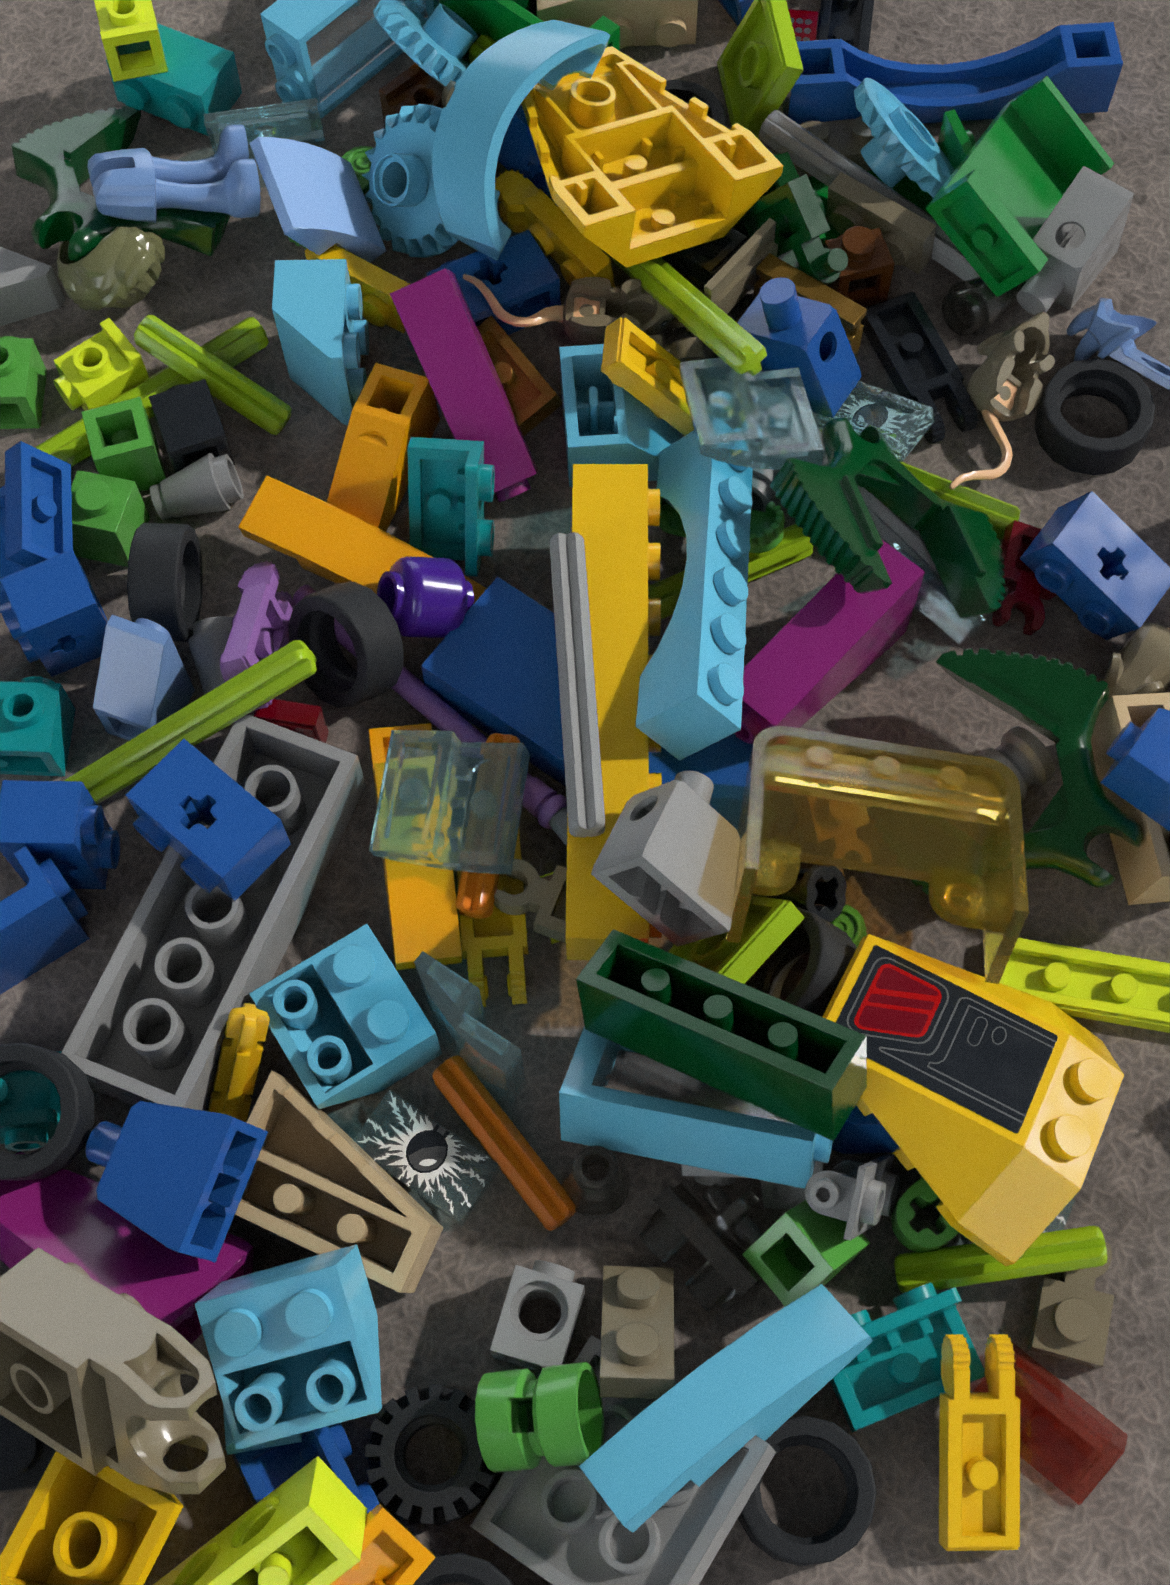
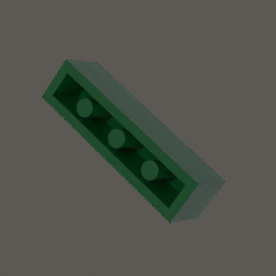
M613 929L576 978L586 1030L829 1140H835L867 1087L866 1035Z

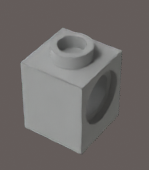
M535 1260L532 1270L515 1265L490 1347V1352L494 1359L540 1373L542 1368L546 1366L566 1363L585 1297L584 1285L573 1282L574 1271L543 1260ZM537 1298L550 1299L561 1310L558 1324L551 1331L542 1334L528 1331L520 1321L523 1308L527 1303Z

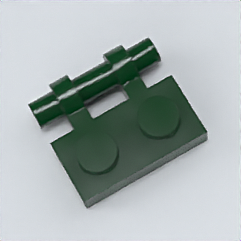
M807 174L784 184L759 199L737 222L741 233L747 236V239H750L769 218L776 222L774 242L778 244L777 257L824 285L834 282L839 277L841 271L848 265V257L844 250L823 247L819 236L831 229L824 215L823 202L817 192L813 190Z

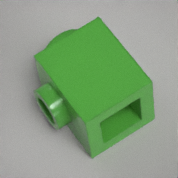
M0 337V429L41 427L47 369L33 338Z
M141 397L81 412L93 462L99 474L135 481L139 492L148 490L150 486L159 484L162 480L166 479L156 436Z
M77 470L71 485L73 551L77 557L128 567L130 547L134 533L142 523H148L150 520L136 482Z
M804 1200L781 1216L742 1255L782 1304L787 1306L820 1284L826 1285L861 1253L870 1242L863 1233L851 1241L843 1239L847 1222L815 1212L809 1206L807 1200Z

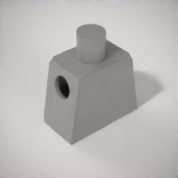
M1083 166L1033 238V241L1048 258V261L1039 273L1023 282V287L1016 295L1017 301L1022 308L1033 315L1047 312L1054 302L1067 309H1072L1118 251L1134 196L1133 192Z
M696 771L680 772L675 776L674 780L638 793L626 802L591 872V875L677 947L730 931L733 914L740 837L737 829L709 805L714 784L706 775Z

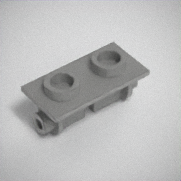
M887 1153L868 1163L846 1160L837 1164L831 1171L825 1170L810 1177L805 1187L807 1203L819 1214L846 1221L843 1239L851 1241L878 1224L881 1215L891 1216L900 1184V1176L891 1173L894 1155Z

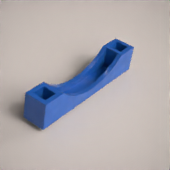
M1114 22L1059 25L1038 38L1006 52L973 61L943 65L909 64L886 60L863 52L842 39L797 41L804 70L783 101L782 106L784 115L798 124L807 121L826 122L856 119L862 115L856 109L854 90L865 78H871L889 90L922 123L942 122L944 112L954 109L960 121L995 119L1008 102L1045 76H1048L1076 114L1107 112L1123 61Z

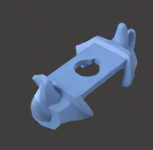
M1100 298L1096 305L1083 310L1072 320L1066 330L1067 335L1073 336L1078 332L1088 329L1075 350L1074 361L1087 360L1099 350L1098 357L1102 360L1110 356L1170 390V367L1138 350L1134 342L1138 337L1157 324L1156 321L1141 316L1122 315L1113 310L1112 299Z

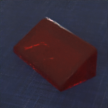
M1011 1341L1013 1351L1015 1352V1396L1020 1399V1457L1078 1505H1081L1123 1455L1128 1436ZM986 1377L979 1381L972 1392H989Z

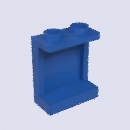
M22 441L5 451V485L0 488V578L73 549L71 464ZM0 580L1 605L8 602L9 599Z
M26 846L14 852V855L27 874L29 882L25 887L0 901V995L90 939L78 921L89 913L70 883L65 880L51 858L39 864Z

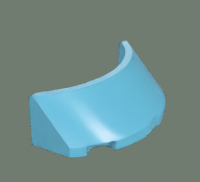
M553 19L532 24L501 38L483 51L468 66L457 80L454 92L447 106L442 109L432 151L434 193L439 216L447 234L496 261L499 259L512 232L503 224L499 217L497 202L500 191L495 189L498 156L509 124L522 101L537 83L553 90L563 77L573 73H580V76L591 79L606 49L610 34L605 31Z

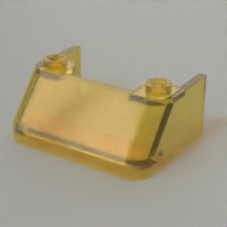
M787 726L766 728L755 737L748 764L738 824L740 847L730 931L726 933V941L740 943L752 894L776 896L789 891L797 881L800 862L831 865L837 868L928 882L930 904L942 919L957 926L983 930L985 982L999 984L1029 913L1020 783L1015 773L1006 765L990 758Z

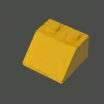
M56 1451L0 1555V1585H144L184 1505L174 1494L136 1484L109 1466L104 1467L94 1476Z

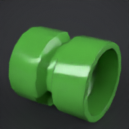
M588 1362L546 1366L542 1368L538 1379L528 1368L483 1374L478 1384L475 1399V1423L481 1456L487 1468L494 1473L534 1469L539 1466L543 1456L554 1467L581 1465L603 1446L602 1397H600L598 1379L593 1367Z

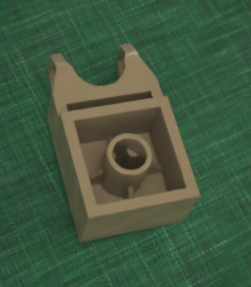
M39 1247L0 1276V1414L94 1476L104 1467L109 1466L136 1484L169 1494H200L226 1469L225 1456L216 1431L210 1423L196 1412L202 1403L217 1395L216 1383L210 1363L172 1326L146 1312L141 1304L132 1296L125 1293H115L90 1278L87 1272L79 1265L72 1262L64 1263ZM180 1374H188L198 1380L194 1389L185 1395L180 1383ZM174 1443L202 1449L208 1454L202 1465L187 1472L171 1470L163 1462V1457Z

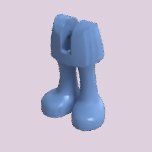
M232 124L224 127L220 134L217 152L205 159L193 161L169 160L153 157L145 148L97 153L88 160L87 169L93 187L96 206L103 215L156 223L157 209L163 208L225 213L234 218L259 216L261 198L258 170L255 160L249 159L247 136L242 124Z

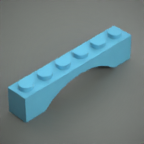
M715 417L660 451L657 489H660V497L673 507L681 517L686 533L687 560L682 588L672 618L656 651L640 675L635 727L678 760H682L741 730L754 455L750 445L741 435L732 434Z

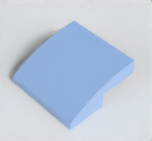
M257 137L249 143L284 235L319 256L336 243L369 263L386 252L355 171L349 161L321 147L291 139Z

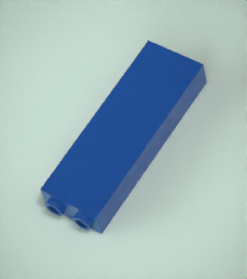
M497 576L466 612L460 627L450 631L423 662L421 669L424 684L463 718L488 735L499 733L518 737L522 747L521 757L566 787L554 613ZM734 733L682 760H678L663 747H661V752H649V773H661L662 784L674 780L675 776L683 771H696L711 779L714 784V790L709 805L737 829L740 837L736 886L740 880L747 885L752 884L770 857V853L765 850V847L778 832L786 837L798 823L788 779L802 774L756 744L742 741Z

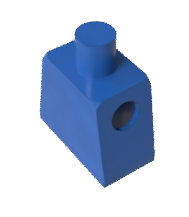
M780 277L767 281L737 322L766 348L767 356L760 362L762 370L759 373L797 408L833 418L862 377L861 370L837 310L830 304L797 296L795 284L788 278Z
M138 1101L130 1108L123 1127L104 1121L99 1123L88 1137L86 1143L87 1159L105 1167L96 1189L97 1199L167 1248L182 1254L216 1262L268 1131L222 1113Z

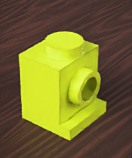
M94 0L101 39L114 82L168 72L152 0ZM149 41L151 50L119 55L118 46Z
M110 318L100 323L102 331L53 360L60 374L58 378L53 380V383L65 403L73 411L80 406L85 411L101 407L149 378L140 353Z

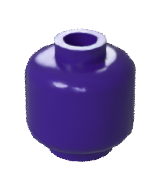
M401 557L391 566L389 571H385L381 575L377 588V596L386 603L397 622L402 637L445 638L450 631L460 627L466 612L474 604V591L471 583L465 579L462 569L449 558Z

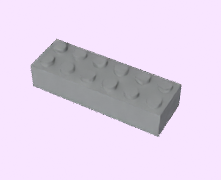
M248 714L235 721L214 764L281 819L291 845L236 901L232 900L217 886L210 893L199 887L180 867L185 858L169 846L61 1052L84 1072L91 1089L132 1106L138 1101L208 1111L212 1091L217 1092L214 1091L213 1084L224 1038H226L225 1029L229 1012L233 1008L242 1007L244 1003L255 1004L249 993L273 979L366 788L358 755ZM203 821L199 823L205 826L207 829L210 827L209 825H206Z

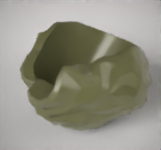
M116 227L114 231L100 241L94 250L84 258L74 262L68 256L70 241H61L57 258L58 277L65 288L68 298L72 299L75 304H78L80 308L86 311L89 309L99 311L104 307L113 309L128 308L142 301L155 285L162 271L161 263L165 261V247L162 238L152 232H143L138 227Z

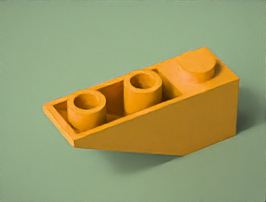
M375 363L352 409L327 503L385 532L387 531L408 487L407 447L410 438H431L440 421L434 392L427 377Z

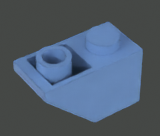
M111 615L105 628L93 709L107 733L131 740L187 706L195 689L171 635L164 627L144 618H138L135 622Z

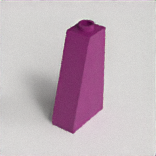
M444 268L390 293L456 440L484 441V464L495 466L494 493L499 503L531 489L527 478L537 474V466L455 274Z
M882 540L883 545L878 552L892 582L887 589L860 594L853 589L850 583L844 581V577L841 574L838 575L836 573L744 667L741 730L734 734L746 743L753 744L756 742L771 754L891 648L907 631L925 571Z
M19 1151V1152H17L15 1155H18V1154H26V1153H23V1152ZM64 1168L44 1179L0 1180L1 1262L11 1269L39 1247L64 1263L72 1262L79 1265L87 1272L90 1278L115 1293H125L132 1296L141 1304L146 1312L172 1326L190 1344L203 1334L195 1303L222 1281L251 1274L253 1271L254 1247L244 1239L227 1233L216 1262L176 1252L167 1248L97 1199L96 1193L99 1182Z

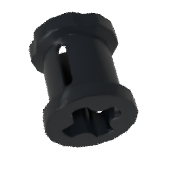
M778 859L772 861L761 875L759 896L791 901L796 908L813 912L826 921L833 922L841 914L845 906L847 885L843 873L836 866L814 865L808 869L802 868L796 861Z

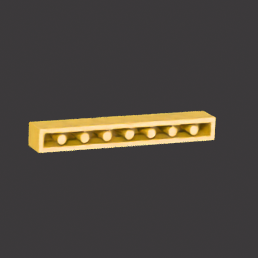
M573 464L572 532L582 535L585 544L605 809V831L596 837H574L569 832L567 812L565 936L567 960H590L613 929L648 944L649 938H662L661 932L591 875L593 866L626 802L638 793L662 785L661 773H649V752H661V746L635 727L640 675L653 656L648 655V636H660L661 598H648V581H660V543H648V526H660V489H648V464Z

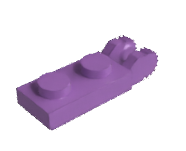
M261 561L258 564H254L252 567H248L244 574L241 575L242 579L239 581L238 588L242 597L237 613L232 619V628L225 650L220 656V669L225 682L289 643L288 623L295 604L288 592H277L280 574L272 561ZM273 699L255 710L267 708L272 704Z

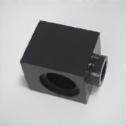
M205 379L190 384L175 385L167 391L149 396L175 473L209 453H212L214 457L227 454L235 465L223 426Z

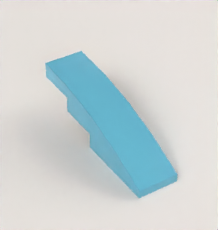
M820 1284L757 1324L697 1367L640 1412L579 1467L621 1524L633 1533L690 1480L700 1487L755 1435L766 1441L873 1340L823 1284Z

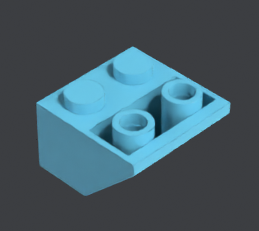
M346 259L275 260L272 311L289 377L341 423L348 425L352 409L367 381L366 369L360 368L361 355L369 354L367 320H362L361 285L351 284Z
M604 344L559 347L561 398L569 487L573 486V464H648V481H657L660 451L683 437L682 433L664 419L656 417L646 405L622 387L616 386L607 375L601 372Z
M368 924L358 928L249 993L257 1008L268 1013L270 1018L269 1028L318 1110L383 1091L442 1054L435 1030Z
M357 1244L222 1281L195 1303L236 1450L375 1414L381 1410L378 1315Z

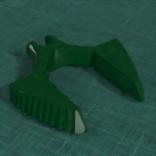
M122 106V109L110 107L107 111L99 109L92 114L88 112L83 114V116L77 115L72 117V119H63L62 122L56 121L52 125H44L42 129L37 128L33 130L34 133L26 134L25 138L18 140L19 143L11 145L16 176L46 189L50 198V206L32 224L31 235L34 242L42 249H48L58 242L70 241L68 256L74 262L88 255L116 227H138L143 232H152L160 236L162 240L164 239L212 256L214 250L217 249L231 216L217 212L163 208L157 209L156 223L119 219L103 215L99 212L94 196L82 192L79 185L90 178L87 164L94 154L127 149L134 140L141 117V110L130 106Z
M847 418L831 419L825 424L821 432L822 443L828 460L827 463L822 466L788 457L770 484L771 489L776 492L775 496L781 500V505L788 509L787 513L789 516L795 518L796 525L803 529L802 533L806 537H810V543L818 547V553L826 557V562L829 565H833L835 572L838 575L841 574L844 577V581L850 583L857 593L865 594L887 589L892 584L878 552L883 542L858 488L860 486L875 496L912 529L919 530L959 618L967 619L989 614L1001 606L999 602L1003 601L1004 597L1002 595L1005 594V588L1002 586L1005 584V579L1003 578L1005 573L1002 570L1004 569V564L1002 563L1004 557L1001 555L1003 550L999 547L1001 546L1000 540L996 538L998 535L992 529L994 527L993 524L988 521L990 519L988 514L956 505L937 496L897 459L883 434L877 428L872 426L866 427L858 435Z
M972 648L963 649L962 655H957L955 650L942 653L936 661L937 665L958 683L1056 743L1063 784L1029 832L990 839L983 846L977 840L904 792L894 788L869 770L861 767L858 777L861 789L865 791L863 794L865 804L869 805L867 808L868 816L876 820L875 828L884 834L881 838L884 843L890 844L888 847L890 853L897 855L895 859L897 864L905 867L902 871L906 876L911 875L913 877L911 881L916 886H923L922 891L924 893L933 895L932 899L943 903L944 907L955 913L961 909L973 893L995 876L1028 869H1056L1076 877L1095 888H1104L1111 885L1116 878L1087 857L1089 842L1099 834L1112 833L1140 847L1143 840V831L1140 824L1125 814L1106 796L1096 772L1091 738L1099 713L1109 698L1108 683L1103 680L1097 682V676L1092 673L1087 676L1086 670L1080 667L1076 670L1073 668V664L1065 662L1063 665L1059 659L1053 657L1050 661L1047 660L1046 656L1039 655L1038 658H1034L1033 654L1028 653L1020 656L1019 652H1011L1008 655L1002 650H996V653H991L989 649L979 648L978 653H974Z

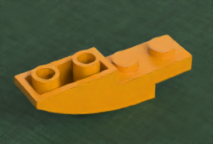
M427 723L369 729V746L382 844V861L396 970L462 963L447 816L439 758H436L432 725Z

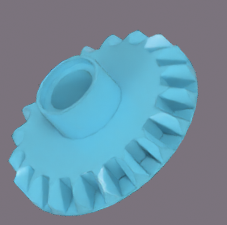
M381 0L373 10L375 19L389 37L420 68L444 86L450 80L457 82L471 64L468 60L469 55L466 52L478 38V35L470 25L447 6L439 3L428 20L417 10L413 11L405 3H400L397 0Z
M865 78L854 90L856 109L861 113L862 121L870 128L871 135L874 137L860 150L864 160L871 170L889 187L893 188L907 175L910 180L918 184L922 191L928 192L934 198L955 171L927 128L910 110L880 83L871 78Z
M427 104L401 106L400 113L386 116L385 128L373 132L376 146L365 152L371 162L370 170L362 174L369 181L370 190L365 195V199L368 203L372 204L371 214L375 223L380 225L379 233L381 238L386 241L392 240L393 251L409 254V257L420 258L440 255L449 250L458 241V239L445 232L439 216L433 186L432 151L442 108Z

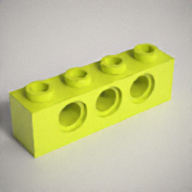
M317 1456L153 1585H330L361 1560L367 1508Z

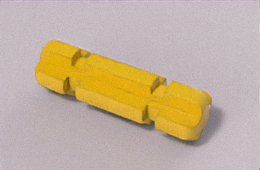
M244 1003L242 1007L233 1008L229 1012L225 1029L226 1038H224L213 1084L214 1091L218 1092L212 1091L208 1108L209 1112L226 1114L244 1122L248 1118L252 1101L250 1095H253L263 1053L264 1046L261 1042H265L270 1022L268 1013L257 1009L255 1004Z

